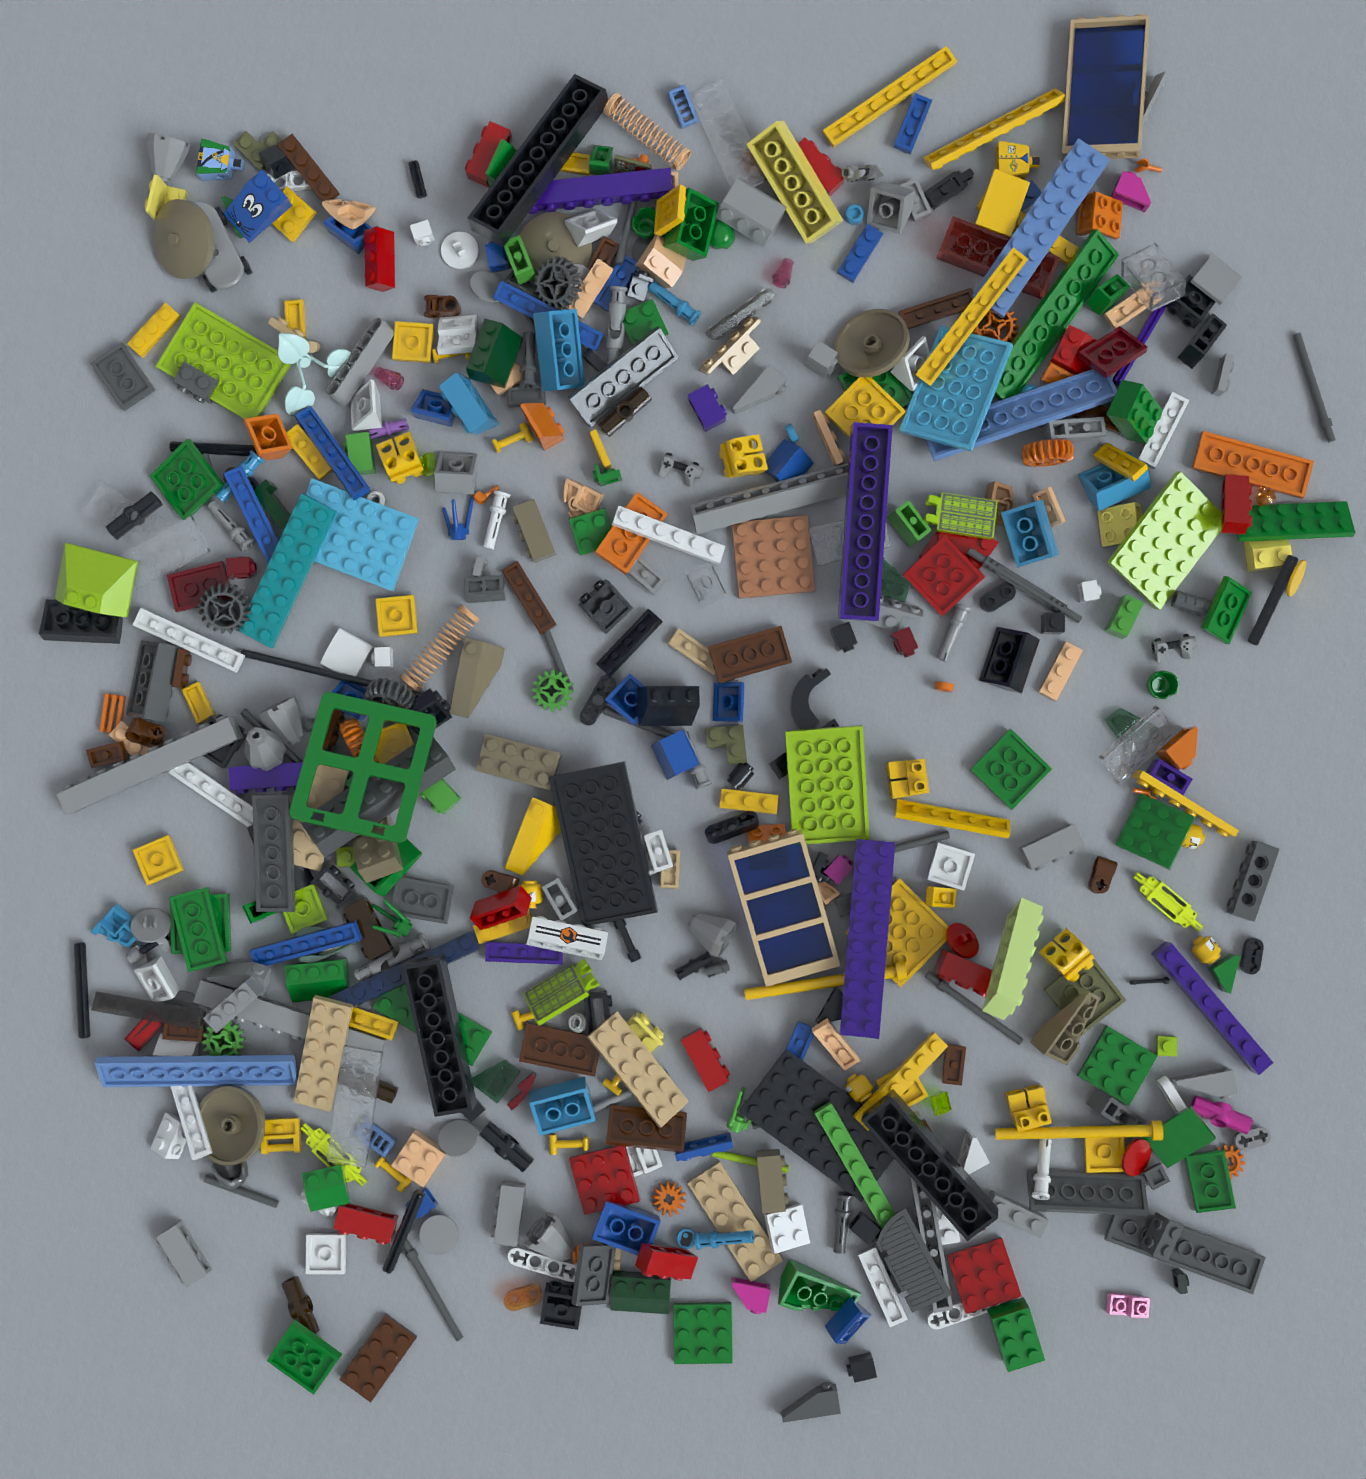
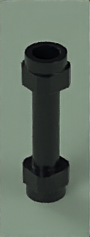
M625 919L613 921L629 952L627 955L630 962L641 959L638 949H635L625 925L627 923Z

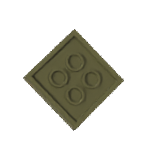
M1095 959L1092 960L1094 965L1089 970L1082 968L1078 972L1079 979L1075 982L1068 981L1061 975L1044 988L1060 1011L1086 990L1101 997L1093 1017L1085 1025L1087 1031L1126 1001L1125 997Z

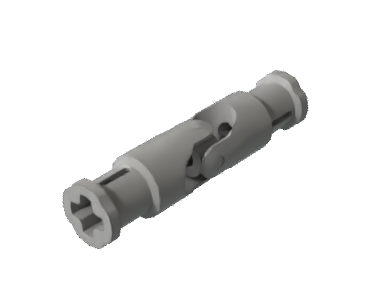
M611 286L610 288L612 300L609 303L611 321H609L607 328L606 348L608 349L607 361H605L607 365L619 357L621 350H623L625 326L622 321L626 314L625 292L628 289L626 287ZM610 331H621V334L617 339H612Z
M422 933L418 938L410 942L406 941L368 961V964L363 967L353 969L354 975L360 983L415 957L416 953L429 949L430 945Z

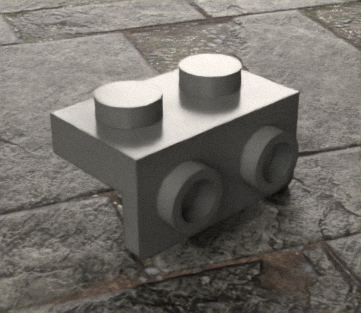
M185 361L173 380L178 385V390L185 394L188 392L194 395L193 398L202 404L205 401L211 404L212 400L210 397L219 383L216 379Z
M1156 1212L1142 1239L1140 1248L1154 1257L1168 1261L1184 1226Z

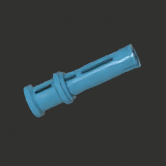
M655 280L654 283L649 285L648 291L674 309L676 315L686 319L690 326H693L699 319L701 312L689 306L687 301H681Z
M251 450L250 455L243 463L240 462L239 466L243 467L248 477V475H253V471L260 463L263 464L265 461ZM228 482L215 494L224 503L233 493Z
M713 1230L711 1233L695 1232L694 1243L697 1250L702 1249V1247H712L714 1249L719 1247V1245L754 1243L755 1240L753 1230L718 1233Z

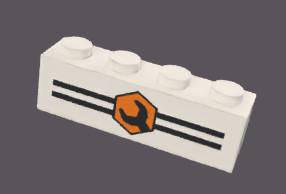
M537 916L532 917L526 945L602 960L605 954L608 932H604L600 928L590 929L585 928L581 924L571 925L566 924L565 921L547 920L546 917Z

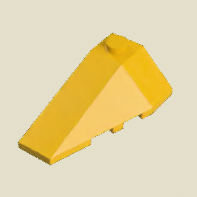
M532 797L505 869L523 876L561 832L556 806Z

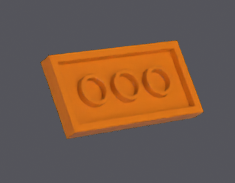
M638 492L635 493L626 506L629 510L661 522L668 515V513ZM613 526L594 554L626 575L650 539Z

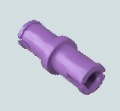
M406 418L393 422L386 421L385 424H382V428L369 429V433L372 434V439L385 435L393 436V433L409 430V425L406 423Z

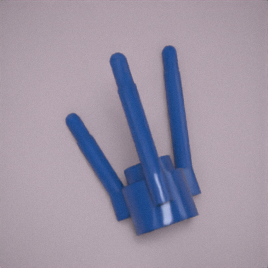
M470 497L465 527H463V524H458L454 499L451 500L454 523L452 527L446 508H442L448 528V536L451 537V540H465L466 535H469L474 497Z

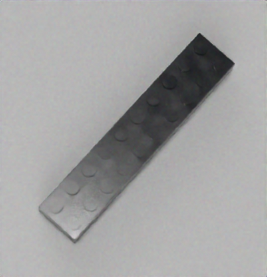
M576 74L572 76L467 219L473 232L501 247L506 245L603 113L608 101L605 88Z

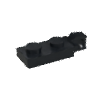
M971 168L963 173L954 171L924 192L927 202L933 210L963 191L969 185L967 182L974 175Z

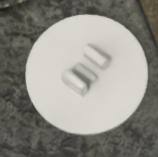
M454 232L444 239L441 246V255L448 266L462 270L469 268L476 262L479 255V247L474 237L470 234Z

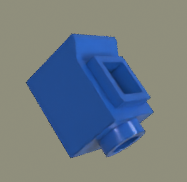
M492 241L486 244L485 250L490 271L508 270L509 265L505 248Z
M428 1188L422 1191L424 1192V1198L415 1218L418 1217L420 1219L431 1211L432 1208H436L438 1204Z

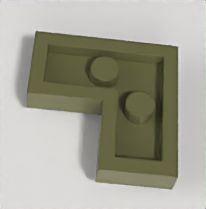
M245 131L233 145L260 171L264 170L259 153L273 145L278 147L277 144L283 140L272 131L259 144Z
M743 725L705 728L707 748L726 747L728 764L747 763Z

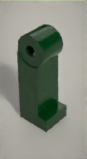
M265 479L254 489V492L259 502L280 528L285 529L291 514L274 494L278 488L274 483Z

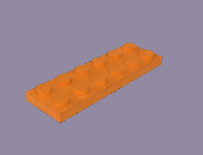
M1202 431L1192 469L1223 478L1225 474L1249 476V484L1303 499L1314 461Z

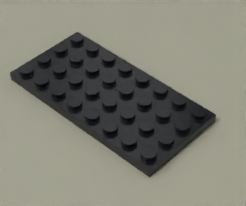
M625 761L550 776V784L582 925L589 926L657 913V903Z
M786 1048L739 1111L862 1202L864 1198L818 1121L814 1111L828 1102L832 1103L876 1181H878L894 1158L871 1131H867L853 1117L863 1105L855 1101L846 1092Z

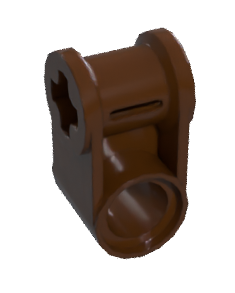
M424 296L426 301L424 316L427 318L459 316L461 313V305L454 296ZM449 304H456L452 310L447 309Z
M137 717L132 719L125 737L132 743H138L149 748L154 746L160 748L163 746V737L166 731L159 724H154Z
M1097 856L1088 882L1091 892L1102 894L1108 891L1117 869L1116 861ZM1100 882L1102 888H1098L1095 883Z
M489 870L483 874L481 881L486 888L500 893L517 887L520 879ZM490 874L494 875L493 878L496 882L488 884V880L485 877H489Z

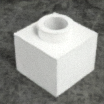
M428 220L410 225L417 246H426L435 240Z
M1097 580L1081 582L1077 585L1080 604L1100 599L1101 587L1097 584Z
M374 647V652L371 654L372 664H375L376 668H393V649L390 647Z

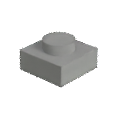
M476 557V561L472 562L471 572H473L472 575L474 577H484L488 562L485 558Z

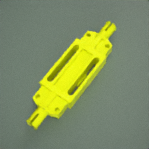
M1138 871L1135 873L1137 876L1133 875V878L1141 884L1139 891L1172 921L1178 922L1184 928L1191 925L1197 932L1201 930L1196 925L1203 929L1204 926L1196 920L1197 913L1190 908L1191 905L1161 880H1156L1152 875L1145 878ZM1162 886H1165L1185 903L1184 906L1180 905L1169 893L1162 890ZM1152 898H1155L1157 901H1159V903H1160L1164 908L1168 909L1169 911H1171V912L1174 914V917H1171L1170 915H1168L1164 910H1162L1158 905H1156L1151 899H1152Z
M307 1123L300 1128L308 1136L306 1144L313 1149L312 1152L327 1167H331V1165L317 1150L324 1154L335 1166L344 1164L347 1182L354 1179L361 1187L367 1183V1180L359 1174L362 1166L355 1161L356 1158L330 1133H326L321 1128L313 1130ZM328 1138H330L336 1145H338L351 1158V1160H348L336 1146L331 1144L328 1141Z

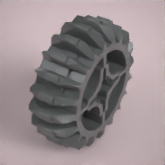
M555 256L554 258H548L547 262L541 263L542 268H537L539 274L534 275L537 279V282L533 283L534 286H537L534 292L539 294L537 299L548 304L549 308L552 306L557 310L567 309L569 305L575 304L574 299L580 298L577 293L583 291L579 288V284L584 283L579 281L582 274L577 273L579 268L573 266L574 262L565 257ZM563 282L559 285H553V283Z
M220 582L217 584V588L211 585L210 590L206 589L204 591L205 595L200 597L202 602H199L198 607L202 609L199 610V615H205L201 619L202 622L208 621L207 627L213 625L214 632L219 628L222 634H224L226 629L231 634L233 629L239 631L240 626L244 627L243 621H249L250 619L246 616L251 614V610L248 609L251 606V602L246 601L249 596H242L244 590L240 589L237 591V585L230 588L228 582L223 587ZM219 595H226V596H229L230 598H229V599H223V598L220 597ZM210 601L214 603L213 606L217 610L215 615L210 609ZM235 602L239 604L240 616L236 613L237 610L233 606ZM229 605L228 609H225L221 612L222 607L224 608L225 606ZM225 617L232 621H223L220 619Z
M373 679L365 690L364 699L408 710L416 706V701L414 700L416 695L412 693V690L407 689V685H402L401 682H395L394 679Z

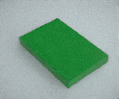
M1224 576L1201 629L1224 644H1230L1252 592L1229 576Z
M1192 1106L1187 1107L1162 1123L1163 1140L1152 1141L1151 1137H1143L1144 1140L1149 1142L1152 1150L1167 1168L1216 1139V1136Z
M1225 1150L1195 1152L1185 1157L1196 1213L1235 1209L1236 1205Z

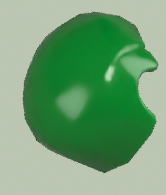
M642 207L633 216L632 230L637 236L647 239L656 235L654 234L656 209Z
M715 220L710 246L714 249L730 248L735 241L734 229L721 220Z
M1160 670L1149 677L1146 686L1148 692L1154 698L1167 699L1177 693L1180 684L1178 677L1174 673Z

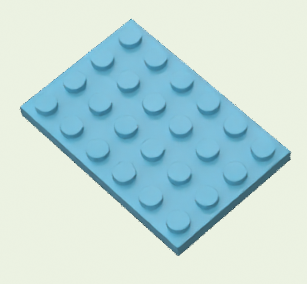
M940 326L929 356L951 328ZM971 333L931 386L919 378L900 426V432L972 452L1012 351L1013 344Z
M311 478L306 495L337 511L314 562L394 591L419 518L363 497L353 500L347 491Z

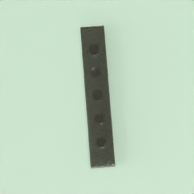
M102 992L95 993L91 1011L199 1030H202L203 1018L206 1016V1010Z

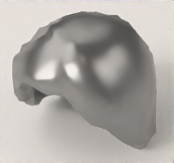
M246 1161L230 1166L213 1162L211 1167L220 1185L228 1189H235L241 1186L248 1177Z

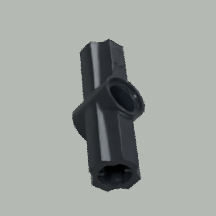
M150 491L134 505L127 506L121 515L105 527L118 540L135 526L142 525L145 519L163 504ZM137 511L136 519L132 520V513Z
M491 1121L479 1134L494 1147V1151L501 1158L508 1159L521 1172H524L534 1160L532 1156L519 1146L518 1141L508 1133L505 1134Z

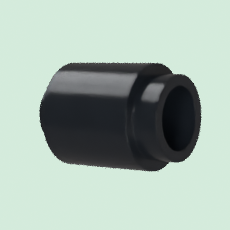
M738 763L728 775L727 781L739 790L753 777L754 773L752 771L754 768L748 763Z

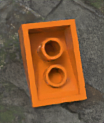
M523 403L520 405L526 421L544 451L564 440L562 434L565 432L560 423L556 424L553 420L555 415L550 406L546 408L544 403Z

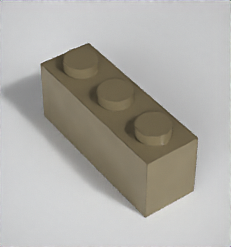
M532 499L514 506V513H511L515 524L519 523L521 530L518 532L522 542L526 541L528 548L525 550L529 560L533 558V561L536 563L556 555L535 500Z
M780 1149L756 1151L762 1214L786 1212L785 1205H789L788 1192L784 1193L783 1186H787L786 1174H782V1167H785L784 1155H780Z

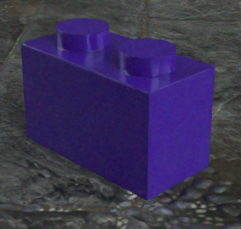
M708 384L688 394V401L705 432L726 421L725 416L727 415L724 406H719L716 400L718 398L714 388L710 389Z
M1154 759L1146 773L1181 795H1184L1193 780L1161 759Z

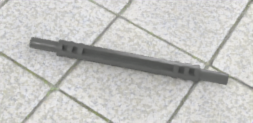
M971 547L967 550V555L979 561L981 566L1055 612L1065 613V616L1077 623L1081 621L1082 616L1067 608L1065 603L989 556L985 557Z

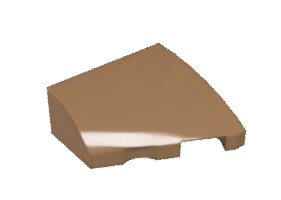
M994 481L988 484L985 499L998 501L995 524L1005 526L1001 512L1016 508V504L1013 501L1014 494L1012 486Z

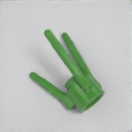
M741 1087L732 1115L726 1125L729 1130L735 1133H740L742 1129L747 1130L748 1125L752 1122L749 1119L745 1122V1117L738 1113L745 1090L744 1087Z

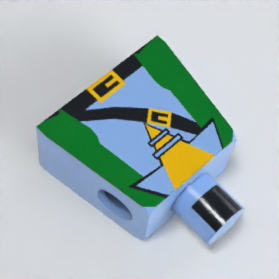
M201 138L196 174L201 181L231 180L233 170L243 171L244 160L235 158V153L231 147Z

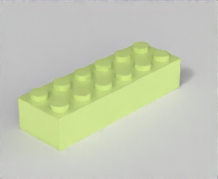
M1021 898L1007 915L982 1008L983 1012L1005 1020L1009 1014H1013L1016 1006L1021 1005L1024 998L1022 990H1024L1028 982L1026 974L1032 966L1030 958L1036 949L1034 942L1038 939L1040 933L1038 926H1040L1044 917L1041 914L1043 906Z

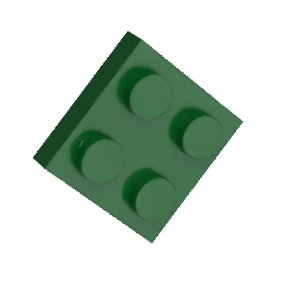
M653 299L626 310L622 322H624V329L632 346L657 326L660 327L665 336L668 335L666 326Z
M606 508L569 518L580 556L596 551L611 530Z

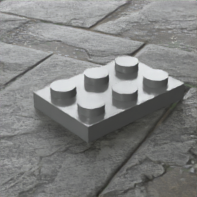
M123 342L90 363L123 411H126L156 390Z
M402 877L395 884L392 905L405 917L448 924L454 886ZM390 910L391 915H396L392 910Z
M605 1243L579 1245L572 1304L574 1306L609 1303L616 1247Z

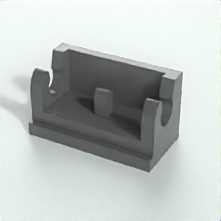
M503 575L464 578L465 597L468 603L506 600Z

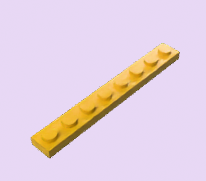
M945 46L825 128L822 134L832 148L836 147L956 65V58L949 48Z
M1054 88L924 156V164L932 170L939 169L944 164L957 160L961 155L974 151L978 146L991 142L997 136L1006 134L1017 126L1024 125L1026 121L1034 117L1041 116L1043 112L1058 107L1060 103L1065 101V94Z
M1014 247L1011 249L915 374L918 378L929 386L933 384L1027 262V257Z

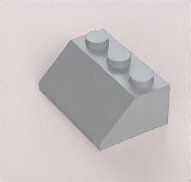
M737 178L724 198L716 218L764 247L772 239L787 207L742 179Z

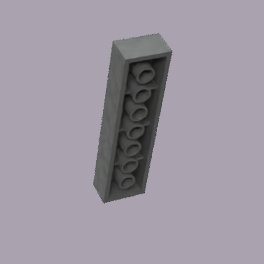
M434 737L418 795L456 770L451 759ZM416 743L385 764L409 769ZM370 777L359 818L377 823L400 807L405 784ZM350 787L317 809L342 814ZM314 812L312 819L324 821V815ZM300 821L324 858L359 835Z

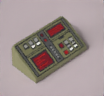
M615 155L613 174L652 170L651 164Z

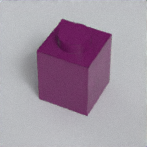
M837 855L822 872L836 885H839L854 869L851 866L853 862L845 855L842 857Z

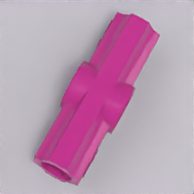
M1197 1095L1194 1096L1190 1106L1193 1107L1197 1114L1209 1119L1211 1124L1221 1128L1229 1127L1244 1134L1249 1133L1253 1122L1252 1117L1232 1110L1229 1104L1224 1102L1214 1103Z

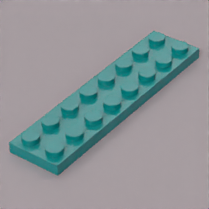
M304 493L300 494L252 598L251 606L248 607L251 610V614L246 616L250 619L249 621H243L244 627H239L240 632L269 648H274L337 513L336 510Z

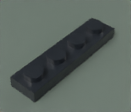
M647 609L602 656L596 665L611 677L663 621L650 609Z

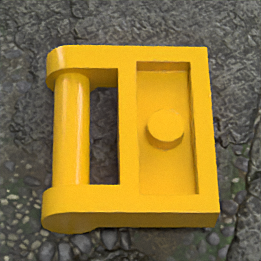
M300 1117L265 1119V1135L261 1144V1154L283 1151L301 1153ZM291 1138H293V1143H287V1144H269V1143H268V1140H271V1139H291Z

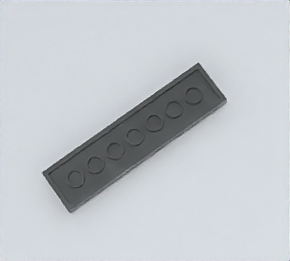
M1112 1215L1104 1237L1106 1241L1247 1293H1254L1266 1258L1263 1255L1184 1227L1168 1261H1164L1140 1248L1142 1239L1154 1215Z

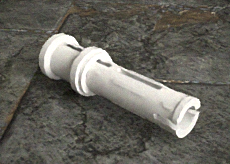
M494 490L493 504L489 508L491 516L482 547L494 550L502 515L506 514L507 500L511 496Z
M1039 1139L1037 1174L1033 1177L1035 1186L1034 1192H1032V1197L1039 1200H1048L1050 1198L1048 1194L1049 1183H1051V1178L1048 1176L1052 1143L1050 1139L1046 1141L1047 1139Z

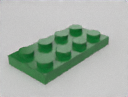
M209 887L169 897L188 972L228 962Z

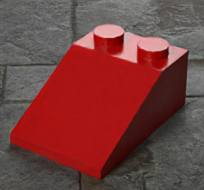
M1068 325L1049 362L1051 361L1075 375L1092 370L1090 366L1078 358L1079 351L1097 340L1086 332Z

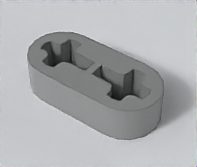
M1253 1128L1247 1134L1241 1132L1235 1134L1232 1142L1238 1150H1249L1268 1144L1271 1140V1134L1266 1128ZM1259 1132L1264 1133L1265 1137L1262 1140H1254V1136L1259 1135ZM1241 1137L1242 1139L1249 1138L1250 1140L1248 1142H1245L1244 1146L1238 1143V1141L1241 1140Z

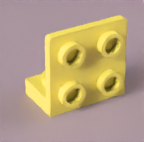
M154 174L153 180L149 183L150 193L149 197L145 200V210L155 221L157 213L164 204L175 199L186 200L188 192L183 189L167 186L159 175Z
M1133 502L1108 507L1101 511L1097 510L1102 546L1108 547L1122 543L1143 515L1141 504Z
M637 1011L626 1023L651 1053L658 1045L662 1046L664 1044V1033L657 1026L654 1028L650 1024L651 1020L643 1012L640 1014Z

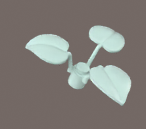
M279 333L278 357L283 363L297 364L296 367L302 383V388L294 386L287 392L285 397L286 412L289 415H294L314 404L315 396L311 390L306 389L302 367L306 368L310 365L311 361H314L320 366L328 368L327 374L334 378L350 356V351L336 349L327 356V364H324L314 358L313 355L308 354L310 346L305 338L290 333Z

